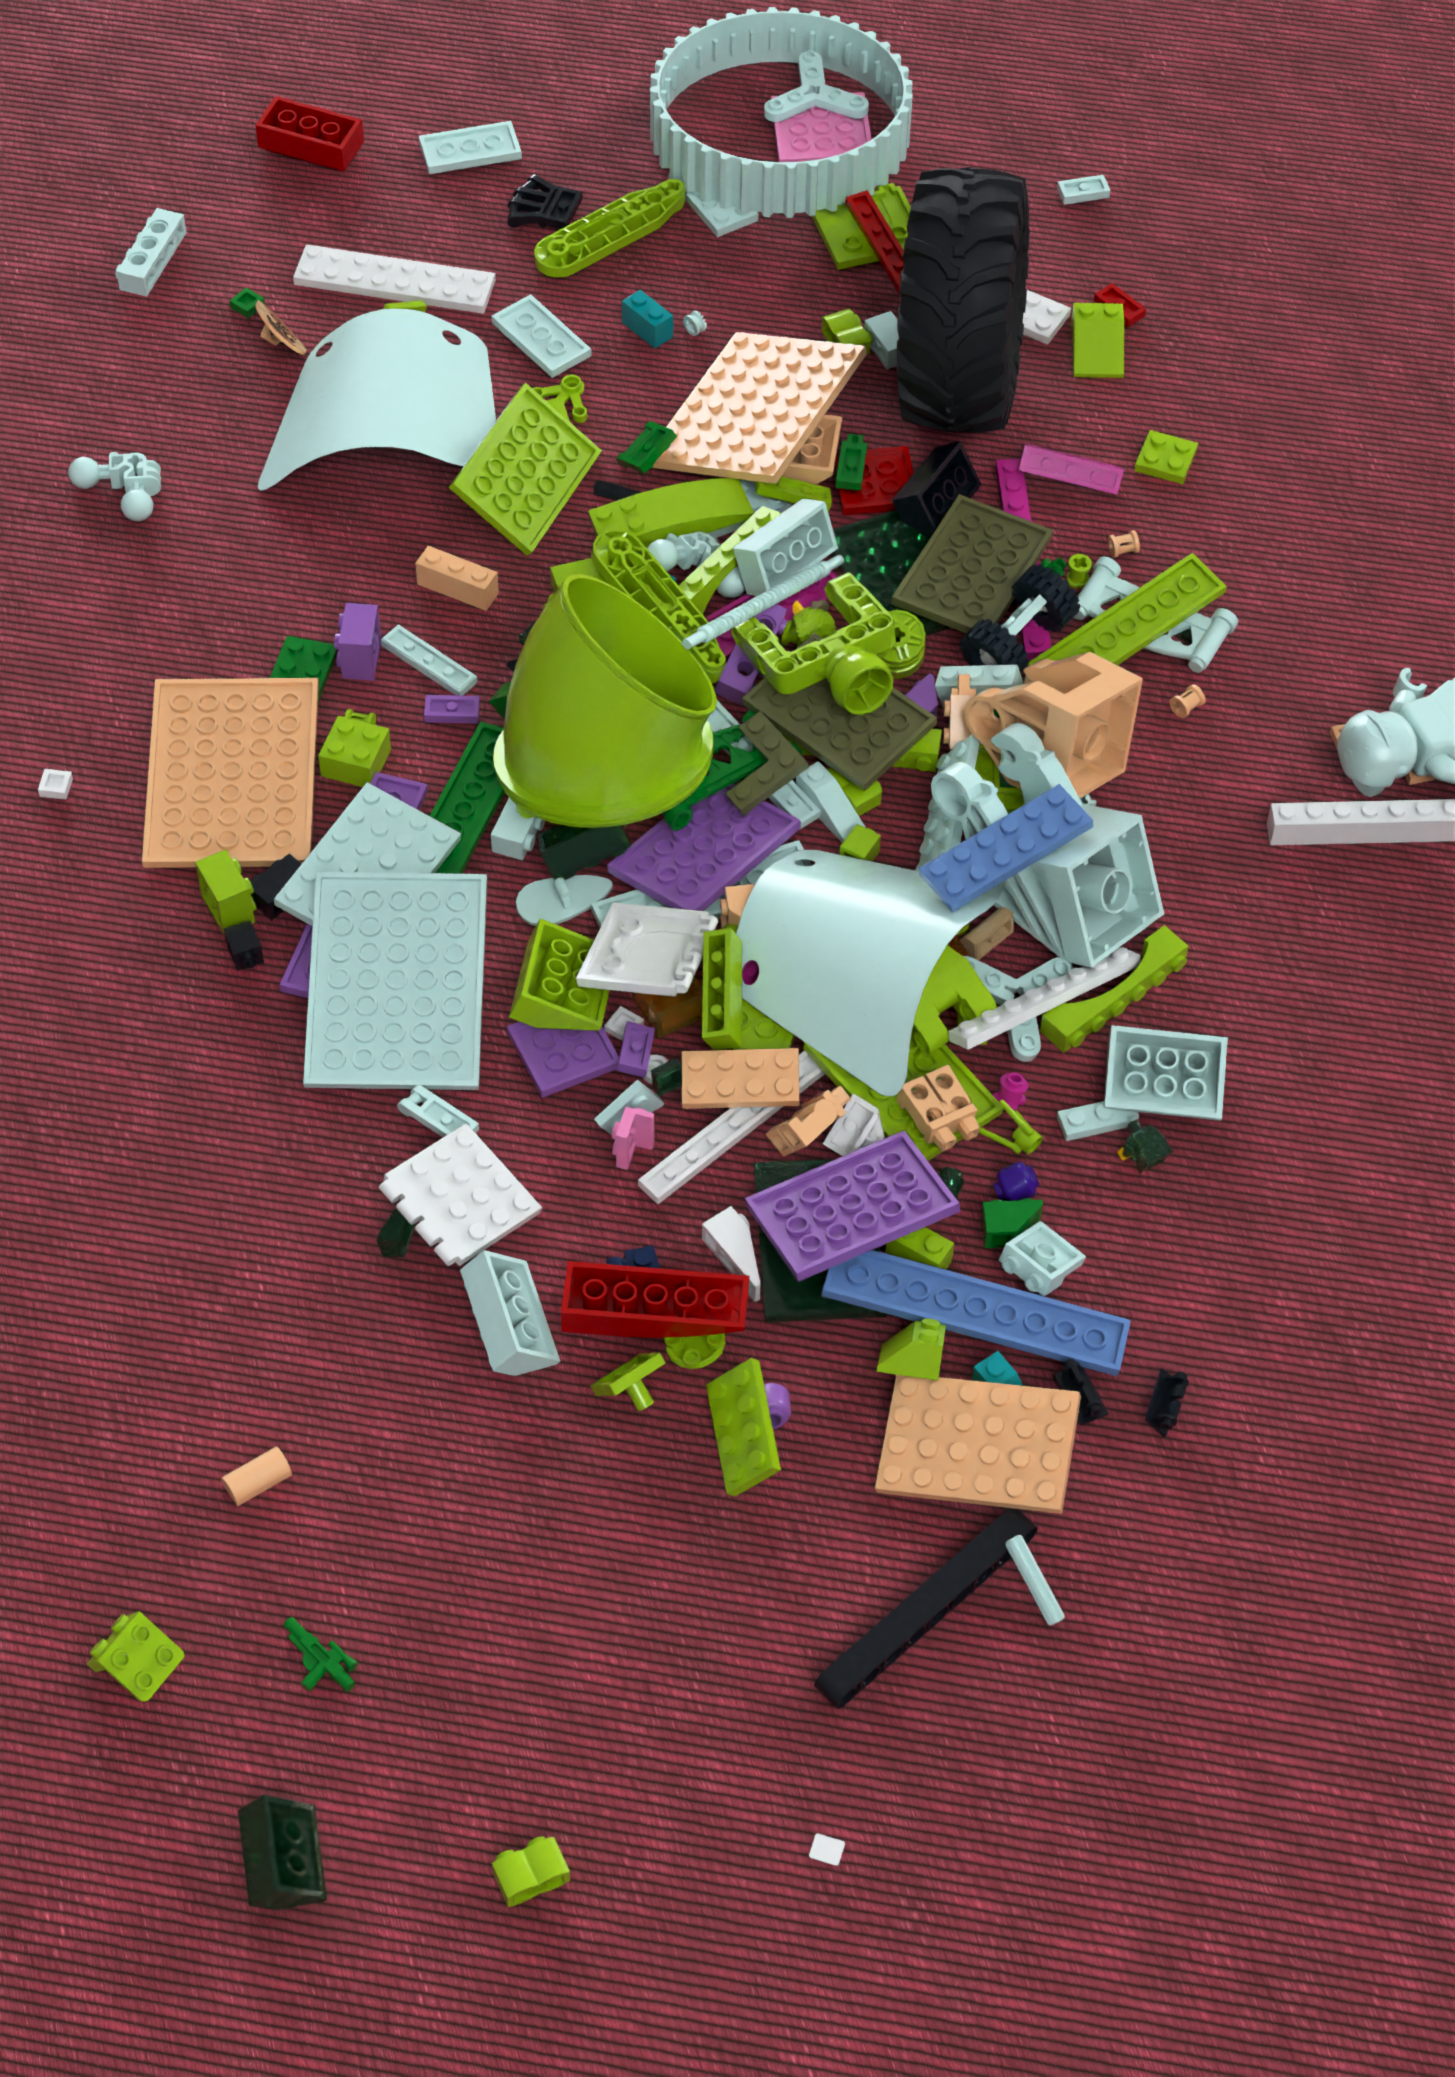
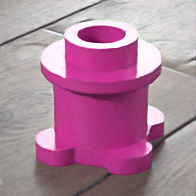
M1018 1073L1002 1075L1000 1078V1090L993 1093V1096L999 1102L1004 1100L1016 1111L1019 1105L1025 1104L1026 1097L1023 1093L1028 1090V1083Z

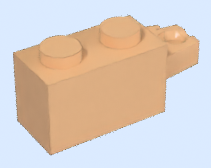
M959 674L958 688H951L949 701L944 700V717H949L948 728L943 729V744H948V750H953L958 742H963L972 734L965 721L966 704L976 695V689H970V674Z

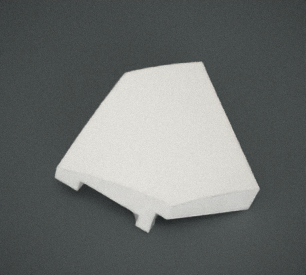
M852 1094L851 1100L848 1101L844 1108L846 1113L837 1119L823 1144L841 1156H845L885 1139L879 1109L856 1094Z

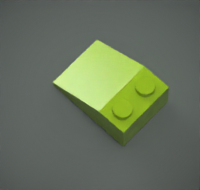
M1073 303L1071 338L1074 377L1124 378L1123 304Z

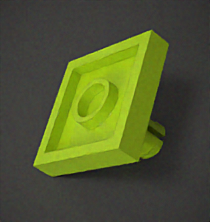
M640 1353L591 1384L590 1387L596 1396H616L626 1389L636 1409L641 1411L654 1403L641 1379L666 1364L660 1353Z

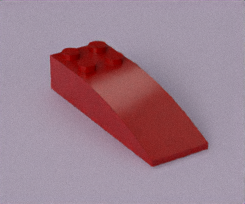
M568 1261L561 1307V1331L642 1338L691 1337L745 1331L750 1276Z

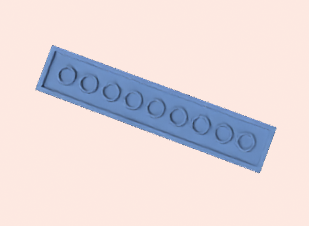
M875 1250L868 1251L829 1268L821 1295L911 1321L935 1319L940 1324L946 1325V1330L1062 1362L1074 1359L1081 1367L1117 1377L1131 1322L1129 1319Z

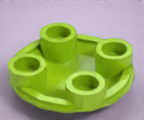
M725 1333L691 1337H664L666 1352L671 1361L680 1367L688 1369L703 1368L715 1362L722 1354L726 1344Z

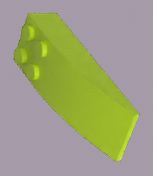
M734 478L707 479L660 487L588 511L596 537L604 531L612 529L624 530L636 536L646 548L658 539L666 540L669 533L674 534L676 537L697 531L710 533L745 521L754 514L740 480Z

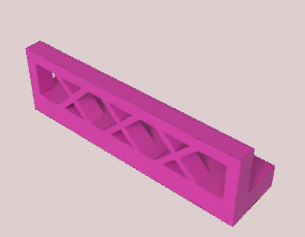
M1027 443L1022 444V455L1018 466L1019 471L1118 495L1124 472L1122 467Z

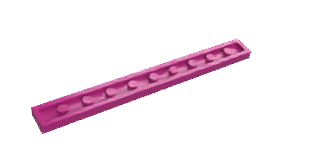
M1020 459L996 460V473L1002 511L1031 521L1024 472L1018 470ZM1033 619L1020 630L1023 650L1028 655L1027 659H1034L1051 648L1049 631L1044 630L1043 626L1039 627Z

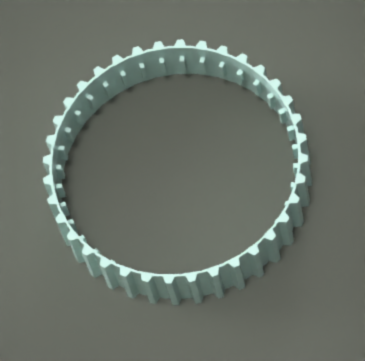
M769 7L767 12H756L754 9H747L746 14L735 15L732 12L727 13L726 19L719 21L711 18L707 20V25L702 28L694 26L690 28L687 37L678 36L675 38V47L665 48L663 50V60H657L655 63V73L651 74L650 139L653 141L654 155H659V165L661 168H670L671 179H679L683 182L685 191L700 193V199L705 202L711 199L720 202V208L723 209L732 206L740 208L742 214H748L751 211L762 212L763 217H770L773 213H783L786 218H793L795 213L802 212L807 213L809 216L816 215V210L827 209L831 212L837 211V205L845 203L847 196L868 190L871 196L874 195V188L877 185L885 186L888 184L889 174H897L900 161H905L907 148H909L913 98L912 80H908L909 69L906 66H901L900 54L890 53V44L888 42L876 40V33L873 31L863 32L859 29L858 23L846 24L841 22L840 17L836 15L828 18L820 16V12L815 10L808 14L800 13L798 8H791L787 12L778 11L775 7ZM812 50L821 55L823 68L842 73L873 90L885 101L895 118L875 138L843 154L804 162H768L730 155L699 142L673 121L667 112V108L677 95L688 86L708 75L724 69L760 62L798 63L801 53Z

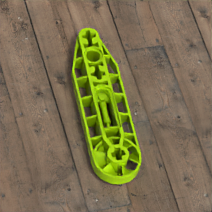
M669 179L655 187L631 192L543 238L534 249L535 266L546 276L555 278L567 277L659 229L674 213L684 207L685 188L683 182L679 179Z
M612 529L604 531L596 537L591 550V560L599 573L610 585L624 592L649 610L681 641L695 634L699 627L709 623L636 536L624 530ZM714 638L708 643L701 642L689 649L706 672L712 684L719 681L726 666L725 655L721 651L717 639Z

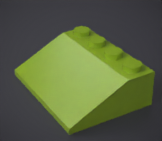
M540 918L527 943L509 1018L535 1028L599 1031L602 1027L610 990L578 987L576 980L594 940Z

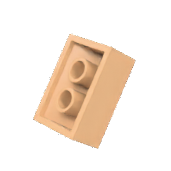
M824 415L782 476L812 484H818L833 476L842 417Z

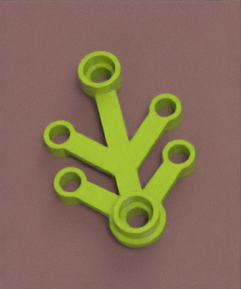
M567 375L562 379L560 385L532 388L543 399L547 396L558 395L555 399L546 401L568 421L569 417L564 404L570 398L573 406L572 419L577 423H583L587 420V409L583 406L580 395L584 392V383L580 377Z

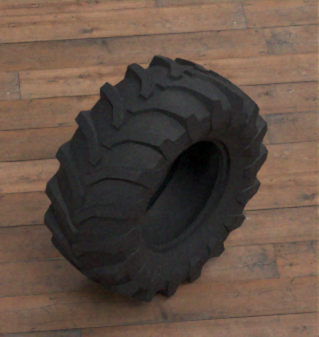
M974 167L960 169L942 168L921 172L920 179L917 180L907 224L908 237L905 238L902 258L904 260V269L901 271L899 290L901 304L898 307L897 322L899 336L897 340V382L902 420L933 430L952 433H976L1005 429L1017 386V375L1019 374L1021 359L1019 352L1024 332L1023 313L1026 310L1027 290L1025 287L1029 266L1030 220L1025 178L997 170Z

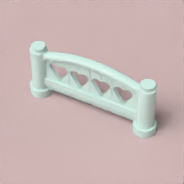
M1104 556L1100 557L1093 566V574L1077 596L1080 609L1074 618L1083 620L1090 616L1094 619L1106 611L1101 608V605L1116 598H1120L1121 601L1139 589L1138 586L1118 578L1121 568L1113 559ZM1224 608L1216 609L1211 618L1196 612L1169 630L1167 635H1162L1144 647V649L1171 657L1189 660V668L1194 672L1200 673L1207 668L1226 636L1233 633L1239 621L1234 613ZM1187 629L1191 630L1192 644L1189 646L1183 645L1181 641L1177 642L1171 639L1173 635Z

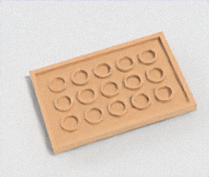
M896 1375L875 1490L881 1494L1062 1514L1081 1400L1080 1392L939 1377L937 1381Z

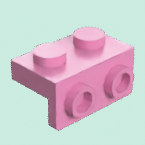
M625 1107L621 1121L615 1122L612 1131V1139H615L612 1155H616L617 1168L628 1170L636 1146L649 1150L653 1149V1113L642 1108Z

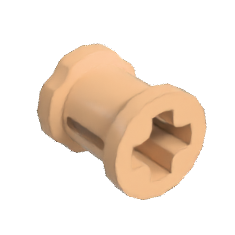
M1131 530L1129 534L1108 536V549L1112 558H1117L1119 554L1128 552L1139 553L1140 543L1135 530Z
M1192 684L1180 696L1172 697L1169 703L1175 715L1185 718L1192 709L1205 704L1206 698L1202 690L1197 685Z

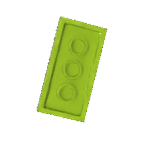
M753 1358L748 1359L706 1384L726 1493L734 1497L781 1471L760 1362Z

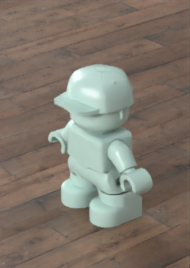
M1405 668L1400 672L1394 686L1393 695L1395 698L1389 707V711L1377 713L1372 710H1365L1351 717L1344 725L1337 741L1340 763L1345 775L1353 781L1362 794L1368 797L1379 795L1385 787L1391 786L1394 779L1404 777L1411 770L1418 776L1431 775L1436 780L1455 784V678L1445 682L1431 695L1423 697L1427 685L1423 683L1419 686L1411 684L1409 682L1412 675L1410 668Z

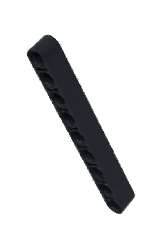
M1007 1509L825 1669L815 1681L814 1687L837 1709L844 1707L1012 1558L1006 1547V1542L1009 1539L1021 1535L1027 1544L1037 1533L1038 1527L1019 1509Z

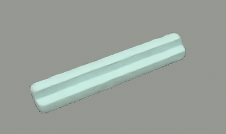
M1021 1535L1009 1539L1006 1542V1547L1047 1624L1054 1625L1065 1618V1615L1025 1540Z

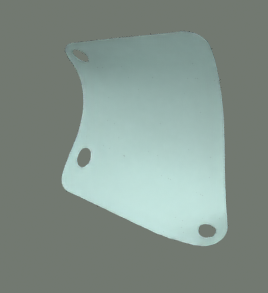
M382 309L347 321L322 339L308 356L258 481V489L266 490L272 487L295 469L317 458L338 451L361 447H394L414 450L447 463L464 466L496 422L487 347L475 334L431 314L416 310ZM450 331L456 334L461 340V344L454 345L448 342L443 337L442 332ZM328 342L333 343L327 353L316 357L317 351Z
M820 850L796 851L775 862L765 870L753 887L743 909L736 933L742 941V970L748 961L753 960L758 964L759 975L752 985L745 984L742 979V998L879 1094L894 1096L904 1086L907 1076L909 1045L914 1018L923 989L933 967L947 944L960 929L987 911L999 900L1007 880L952 913L922 879L919 871ZM812 860L815 864L812 866H799L795 864V861Z

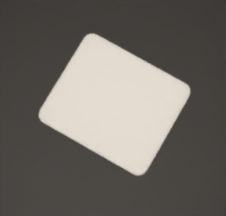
M817 1833L809 1857L838 1866L845 1842Z

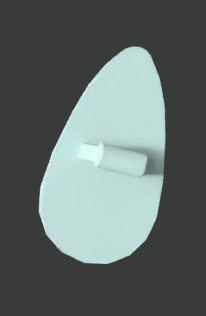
M593 875L562 876L534 881L526 885L518 893L516 899L517 913L522 920L533 926L537 925L540 918L557 925L591 909V903L601 901L607 897L613 888V884L608 878Z

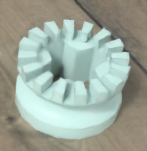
M696 310L683 318L684 327L692 336H697L707 328L706 320L702 319L703 315L701 316V313H698Z

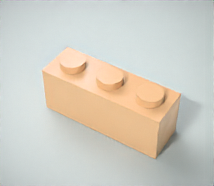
M427 546L415 563L418 585L487 611L499 594L498 572L431 546Z

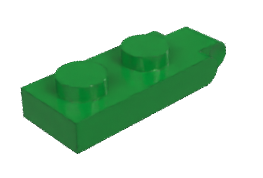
M848 434L847 441L842 440L835 488L861 491L868 443H863L864 435Z

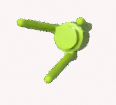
M1000 1100V1105L1019 1126L1012 1135V1138L1015 1139L1014 1143L982 1127L979 1130V1134L1012 1149L1017 1155L1022 1151L1027 1155L1031 1154L1041 1144L1043 1137L1027 1123L1017 1110L1014 1111L1004 1100Z

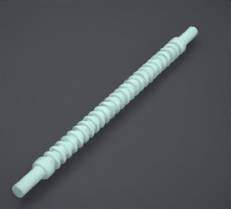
M837 555L828 561L816 563L803 572L721 615L719 618L699 627L695 634L682 641V645L688 650L701 642L708 643L717 636L778 604L780 601L827 577L831 570L844 563V558L841 555Z

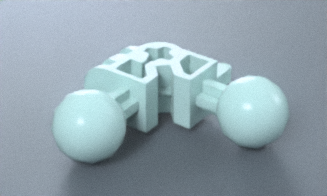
M111 452L109 454V464L98 465L93 459L83 456L75 459L68 469L70 481L81 489L94 487L100 479H111L112 489H119L125 486L126 494L123 495L120 507L125 517L136 522L146 520L152 514L154 503L151 496L158 494L161 490L160 465L153 460H147L146 456L141 453L118 454L117 452Z
M697 531L691 534L679 535V537L669 533L666 540L658 539L652 542L647 549L667 572L673 569L676 564L683 570L690 569L691 565H695L698 568L721 544L717 538L711 537L705 532ZM737 566L717 588L718 593L725 598H736L745 591L742 576Z

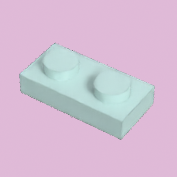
M1104 175L1058 181L1057 190L1064 205L1110 198L1111 190Z

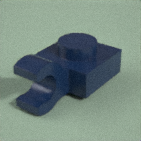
M653 1245L624 1251V1259L621 1257L606 1259L607 1264L660 1268Z

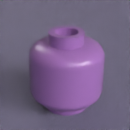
M765 1383L764 1387L772 1427L777 1429L784 1425L791 1416L790 1395L788 1390L780 1384Z

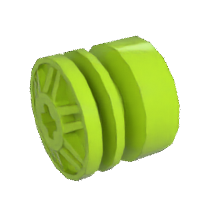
M889 611L894 621L895 636L899 637L900 642H896L893 647L877 654V656L886 662L893 678L909 677L920 668L924 661L926 636L924 627L915 615L907 611Z

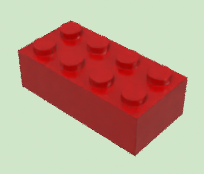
M279 96L274 97L255 125L258 148L340 171L346 170L364 143L362 119Z

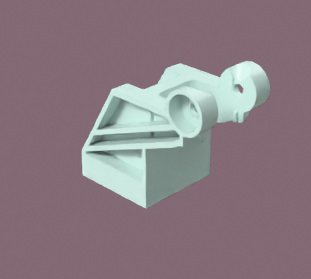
M1013 723L991 739V742L1001 751L999 771L1007 778L1020 782L1025 804L1060 784L1093 819V828L1007 879L999 900L993 905L996 908L1005 907L1012 911L1014 922L1061 959L1069 963L1092 968L1164 915L1142 815L1082 804L1061 763L1056 758L1054 751L1045 750L1041 739L1029 726L1022 723ZM954 762L932 779L931 790L936 804L949 818L961 821L966 840L1008 815L996 794L998 789L995 788L992 782L983 780L978 772L968 764Z

